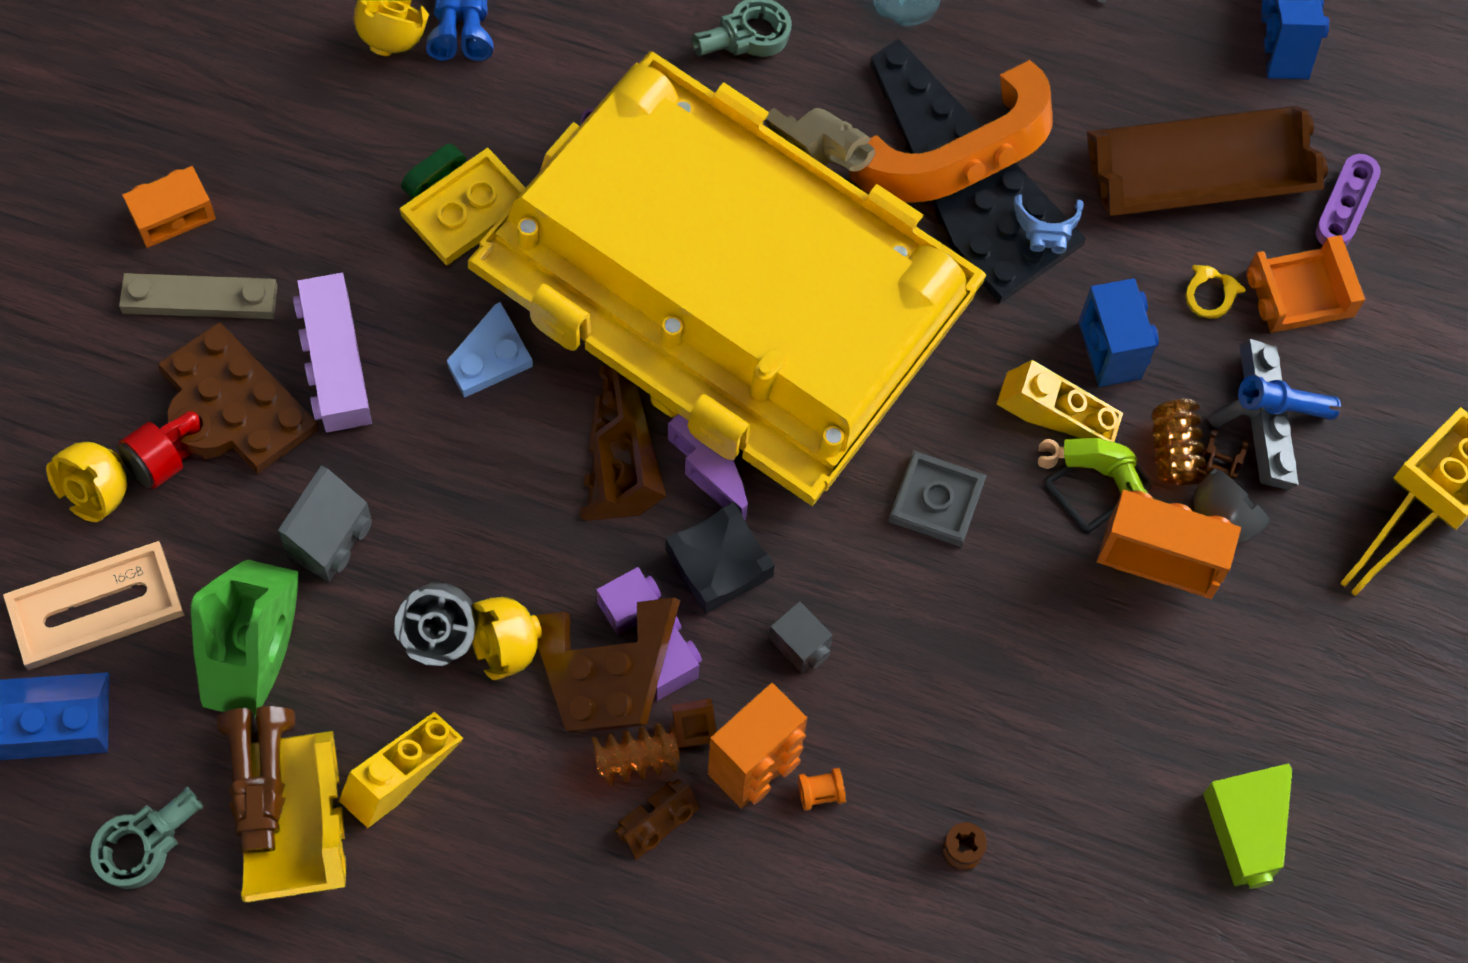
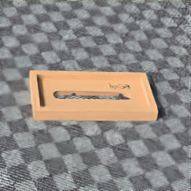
M159 541L3 594L23 663L28 671L185 616L162 545ZM136 584L137 586L144 585L147 587L146 593L141 597L49 628L45 626V621L48 617L66 611L70 607L74 606L75 608L127 590Z

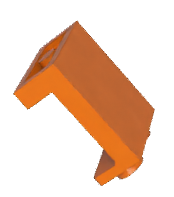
M1342 235L1328 237L1322 249L1269 259H1267L1264 251L1256 252L1250 266L1247 268L1248 283L1251 288H1255L1259 299L1258 310L1260 317L1263 321H1267L1271 333L1355 317L1365 301Z

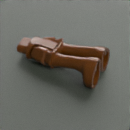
M262 706L256 709L260 777H252L251 736L254 729L253 712L247 708H238L217 715L218 731L228 736L231 747L232 783L229 787V792L232 800L229 802V806L236 823L235 834L241 836L242 853H261L275 850V834L280 832L278 822L285 803V798L282 797L285 784L282 783L280 742L282 734L291 731L295 726V711L292 709L276 706Z

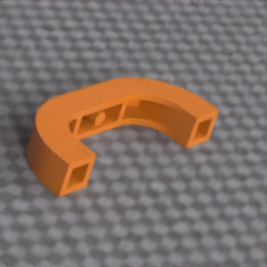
M1031 60L1000 74L1002 102L1011 111L933 151L918 154L903 153L889 147L879 136L871 137L868 144L875 148V156L864 169L857 172L849 170L850 179L867 193H870L875 185L878 184L905 203L925 202L954 194L1024 159L1045 142L1052 129L1051 90L1047 76Z

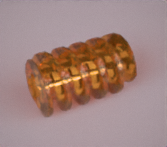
M1183 398L1166 401L1152 411L1151 419L1154 423L1152 431L1154 437H1156L1154 448L1157 451L1155 461L1158 465L1156 475L1164 483L1179 486L1201 483L1207 476L1205 471L1198 470L1204 467L1206 463L1204 457L1198 455L1204 451V445L1197 441L1201 439L1203 432L1196 427L1201 423V417L1194 413L1200 409L1199 403L1194 400Z
M672 721L670 722L669 733H666L660 723H656L652 737H650L644 726L639 727L637 740L633 739L628 730H624L621 743L619 744L612 733L606 735L605 747L601 746L596 737H591L599 777L603 776L609 787L614 786L616 773L620 774L625 783H630L632 770H636L641 780L646 779L649 766L653 768L657 776H662L664 763H668L674 773L679 770L680 755Z

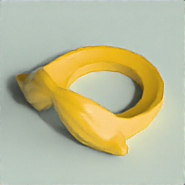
M1193 265L1194 276L1187 286L1185 298L1192 312L1199 317L1212 319L1226 314L1237 294L1244 293L1246 290L1230 275L1220 274L1215 268L1210 266ZM1209 278H1218L1224 284L1225 299L1223 304L1214 310L1202 309L1195 301L1194 293L1196 288Z

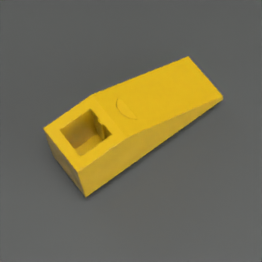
M1034 360L1026 362L1006 373L997 401L998 406L1026 422L1078 438H1100L1115 442L1123 415L1121 411Z
M434 711L350 771L339 802L369 828L396 808L462 742L463 737Z

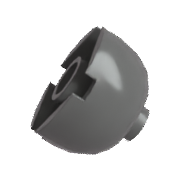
M1214 468L1195 490L1192 499L1194 512L1206 516H1221L1228 519L1231 524L1240 526L1241 531L1237 544L1250 541L1271 523L1258 504L1254 507V504L1247 497L1248 494L1221 470Z
M431 582L417 587L402 601L395 616V635L397 640L400 639L402 645L407 649L406 653L412 659L425 665L443 666L451 663V660L457 659L461 655L463 656L468 651L477 632V613L473 609L472 600L461 589L448 583Z

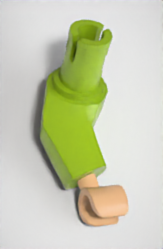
M1100 438L1065 439L1064 447H1059L1058 443L1054 440L1046 439L1039 445V452H1050L1053 454L1052 456H1041L1038 458V465L1042 468H1052L1057 464L1058 458H1064L1067 467L1093 468L1103 475L1113 477L1121 494L1123 489L1130 492L1133 489V491L1147 493L1135 470L1137 458L1124 445Z

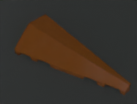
M607 364L600 365L599 376L604 379L602 395L595 398L588 449L594 454L592 472L586 474L584 478V485L589 488L587 506L580 508V518L587 521L640 516L666 497L638 387Z

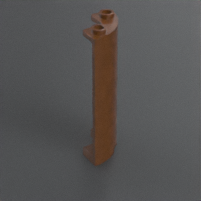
M1298 106L1087 131L1092 175L1099 180L1100 189H1098L1097 193L1102 206L1110 216L1324 189V178L1328 175V164L1323 153L1310 147V136L1314 133L1313 118L1309 115L1308 110Z

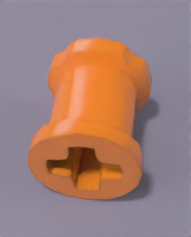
M839 768L832 769L831 773L807 777L804 773L798 774V788L804 811L811 810L812 805L834 801L838 804L846 802L843 778Z

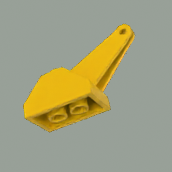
M1460 407L1407 460L1393 477L1394 481L1409 494L1360 561L1341 581L1340 584L1346 587L1367 564L1415 499L1432 513L1364 576L1351 591L1354 596H1357L1381 569L1437 518L1444 521L1455 531L1468 519V412Z

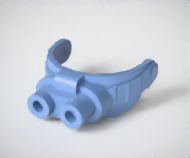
M1015 195L1013 202L1017 220L1024 231H1026V237L1030 240V249L1032 251L1040 252L1045 248H1051L1054 253L1066 252L1067 242L1071 239V232L1077 226L1083 212V201L1076 200L1074 206L1075 215L1062 223L1051 224L1039 221L1030 215L1022 205V195Z

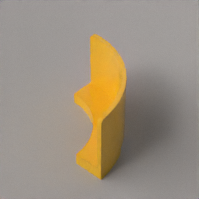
M333 731L281 738L280 768L282 783L285 784L282 797L285 798V803L278 822L280 832L275 834L274 851L244 853L241 893L243 902L345 887L346 858L342 845V839H345L342 807L334 808L333 798H338L337 784L340 783ZM259 742L251 743L252 777H260Z

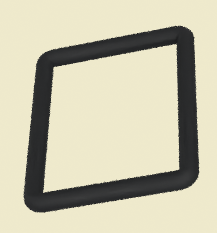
M1115 439V443L1121 444L1117 439ZM1136 462L1135 470L1145 482L1143 485L1144 489L1149 491L1153 487L1154 482L1139 463ZM1065 464L1044 480V486L1083 531L1091 532L1110 519L1116 505L1087 524L1052 484L1074 468L1067 467Z

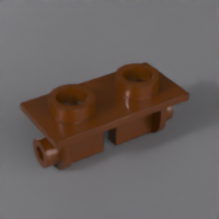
M679 779L673 783L668 781L647 799L648 804L654 809L650 814L639 805L626 817L618 821L619 827L614 832L622 843L627 842L636 860L647 851L654 849L664 837L679 825L686 823L700 809L688 783L684 785Z

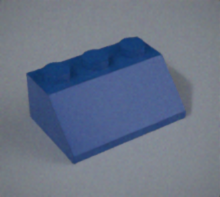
M109 673L0 680V760L107 753Z

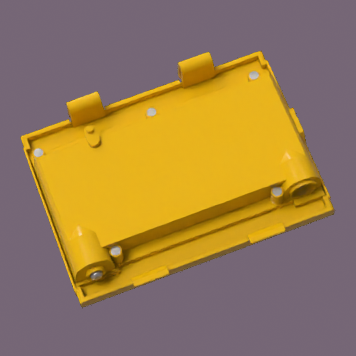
M649 52L639 64L636 62L580 126L573 122L546 152L540 172L479 242V248L468 259V269L529 310L533 324L564 348L575 351L580 345V338L584 340L585 350L688 420L687 427L690 433L725 459L734 460L739 454L740 448L743 450L742 458L813 507L822 493L829 489L842 470H844L973 300L986 274L916 227L923 217L922 213L878 184L875 185L868 195L764 126L763 121L768 117L769 112L723 82L715 93L656 53Z

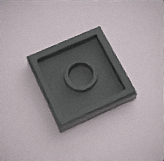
M913 450L888 522L962 547L987 475Z

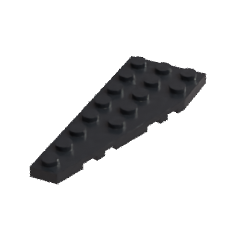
M897 39L871 56L870 65L885 99H888L895 114L894 120L898 129H901L907 142L906 147L910 154L933 151L982 127L900 39ZM1016 163L954 194L932 200L936 208L937 218L940 224H943L948 235V243L951 250L984 271L986 277L982 285L1000 304L1084 246L1086 237L1075 227L1071 232V239L1067 242L1066 252L1054 253L1051 248H1045L1040 252L1030 249V240L1026 237V231L1019 224L1016 211L1014 210L1013 202L1015 195H1022L1024 209L1039 221L1050 224L1062 223L1068 220V218Z

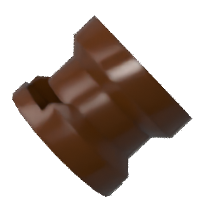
M962 822L956 824L949 830L943 843L942 853L945 861L950 867L960 871L975 868L980 863L987 849L986 835L979 826L973 823Z

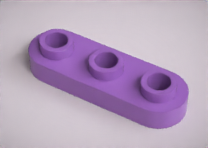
M1355 154L1346 160L1315 229L1316 237L1322 245H1324L1328 237L1336 236L1329 231L1336 232L1338 236L1342 235L1345 246L1353 238L1381 173L1379 164L1371 156ZM1354 175H1359L1363 179L1361 180L1360 178L1355 177ZM1342 202L1349 204L1351 208L1342 205Z

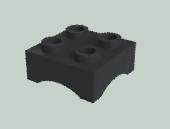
M734 502L723 507L705 521L666 538L667 554L705 614L774 576V563L751 533Z

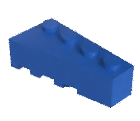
M1262 0L1261 18L1262 22H1267V37L1264 38L1265 53H1272L1270 62L1266 66L1267 78L1310 79L1321 40L1326 38L1329 32V18L1323 14L1324 0Z

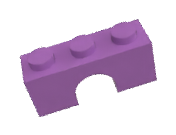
M639 567L596 589L597 604L616 635L637 627V602L656 600L661 597L660 590L651 576L645 578ZM677 616L654 696L657 701L699 678V663L702 662V658L692 641L685 642L678 630L681 629V624Z

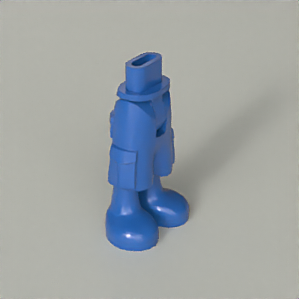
M434 0V14L440 23L431 31L426 39V52L428 55L441 61L452 59L457 52L456 23L459 20H463L461 48L464 55L473 61L489 59L493 54L494 43L490 35L480 25V22L484 21L488 13V1Z

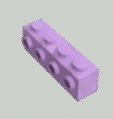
M343 272L298 280L300 295L293 296L297 319L304 318L306 327L299 330V336L303 352L310 351L312 361L305 363V370L309 386L316 385L318 396L311 397L315 420L322 419L326 433L372 424Z

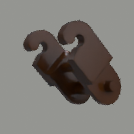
M1213 429L1202 458L1207 461V463L1202 462L1201 467L1205 468L1203 475L1206 476L1209 471L1211 472L1216 468L1223 471L1231 479H1236L1238 474L1234 473V471H1239L1249 442L1243 441L1239 453L1234 458L1216 452L1217 447L1214 445L1218 431ZM1213 458L1231 463L1229 470L1212 464Z

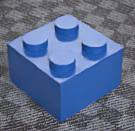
M1135 278L1091 286L1078 323L1098 387L1141 380L1148 364L1151 363V357L1155 348L1158 347L1157 329L1155 325H1150L1146 314L1148 311L1147 298L1143 291L1139 292Z

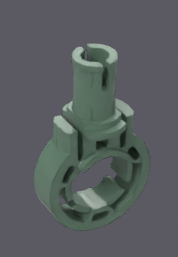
M744 0L735 7L732 14L720 18L718 28L692 34V46L694 51L697 50V56L726 49L730 53L733 52L734 55L748 53L758 57L772 56L782 51L786 46L792 22L786 9L773 0ZM759 13L764 14L763 20H767L772 24L775 33L768 36L756 34L757 31L753 30L747 24V21L753 18L757 19Z
M188 787L184 788V791L158 812L153 811L146 805L135 815H121L107 821L98 830L91 845V862L99 877L107 883L123 889L139 888L154 880L165 864L167 852L178 844L177 840L173 838L176 833L175 830L197 811L204 808L200 800L197 801L198 797ZM126 834H138L143 840L145 854L142 862L137 867L131 869L132 874L137 875V877L119 880L117 879L118 875L131 877V873L126 870H119L112 859L113 849L105 845L107 841L116 844L118 839Z

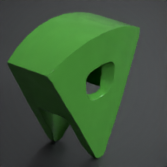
M245 560L214 579L194 595L191 603L193 650L200 701L203 707L222 712L247 708L253 712L255 719L256 709L264 705L275 683L288 648L296 609L298 571L253 560Z

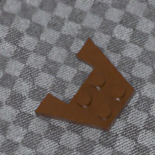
M671 597L637 602L638 642L571 650L569 613L556 612L535 615L539 620L542 632L541 637L537 639V645L567 732L582 733L647 725L680 604L679 599Z

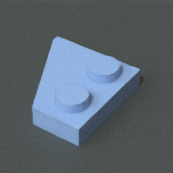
M499 302L492 307L448 358L447 365L465 398L533 367V361L504 307Z

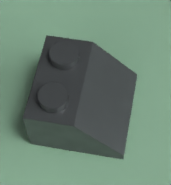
M321 465L278 529L289 561L330 582L336 571L340 573L344 570L351 557V548L357 539L362 540L367 535L372 519L367 502L328 468Z

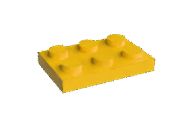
M487 147L400 208V213L403 219L447 266L479 244L511 207L525 187Z

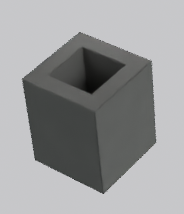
M800 601L770 626L769 641L800 673H803L810 666L814 669L819 667L831 654L829 649L833 634Z

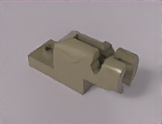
M773 108L764 120L767 128L824 166L832 162L850 171L857 172L870 164L875 156V148L868 144L871 139L857 128H853L850 123L842 121L829 111L821 108L809 111L798 121L792 115L786 117Z

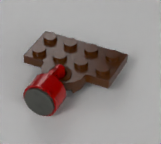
M219 322L158 363L159 372L179 392L172 399L168 408V423L159 429L152 422H146L119 441L118 451L132 475L146 488L156 489L183 470L182 460L192 453L203 456L205 460L219 457L233 448L258 474L319 429L318 422Z

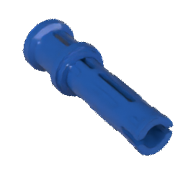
M1249 375L1242 381L1238 390L1239 402L1243 408L1248 410L1264 408L1266 412L1275 415L1290 411L1322 417L1327 420L1335 419L1340 411L1329 409L1330 405L1341 407L1338 397L1293 389L1282 380L1266 382L1260 376Z

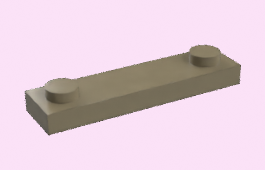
M124 273L119 307L122 314L274 319L278 285L276 279Z

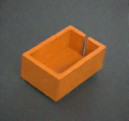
M1123 489L1108 521L1097 563L1212 599L1220 587V583L1222 584L1230 571L1241 527L1231 524L1228 519L1221 516L1202 515L1193 512L1188 506L1180 503L1168 504L1153 499L1148 493L1142 491L1130 492Z
M771 683L710 738L708 775L741 809L750 801L753 804H757L771 790L772 787L768 783L772 779H775L779 774L783 777L788 776L801 762L799 756L804 749L802 743L806 737L804 733L807 717Z

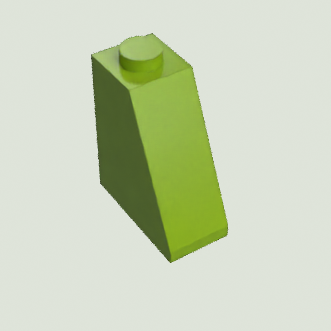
M1290 763L1213 781L1203 793L1234 887L1247 883L1250 889L1269 885L1274 882L1272 877L1284 867L1292 779Z

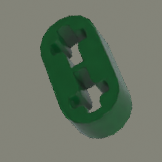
M446 144L412 168L403 178L401 188L411 199H414L466 163L467 158L454 144Z

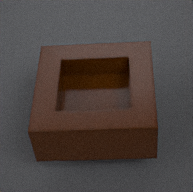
M711 698L671 705L677 748L710 743V738L717 732Z

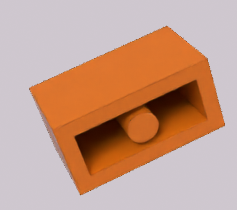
M193 165L183 170H174L166 177L149 184L138 185L130 192L122 194L146 248L216 220L210 199Z

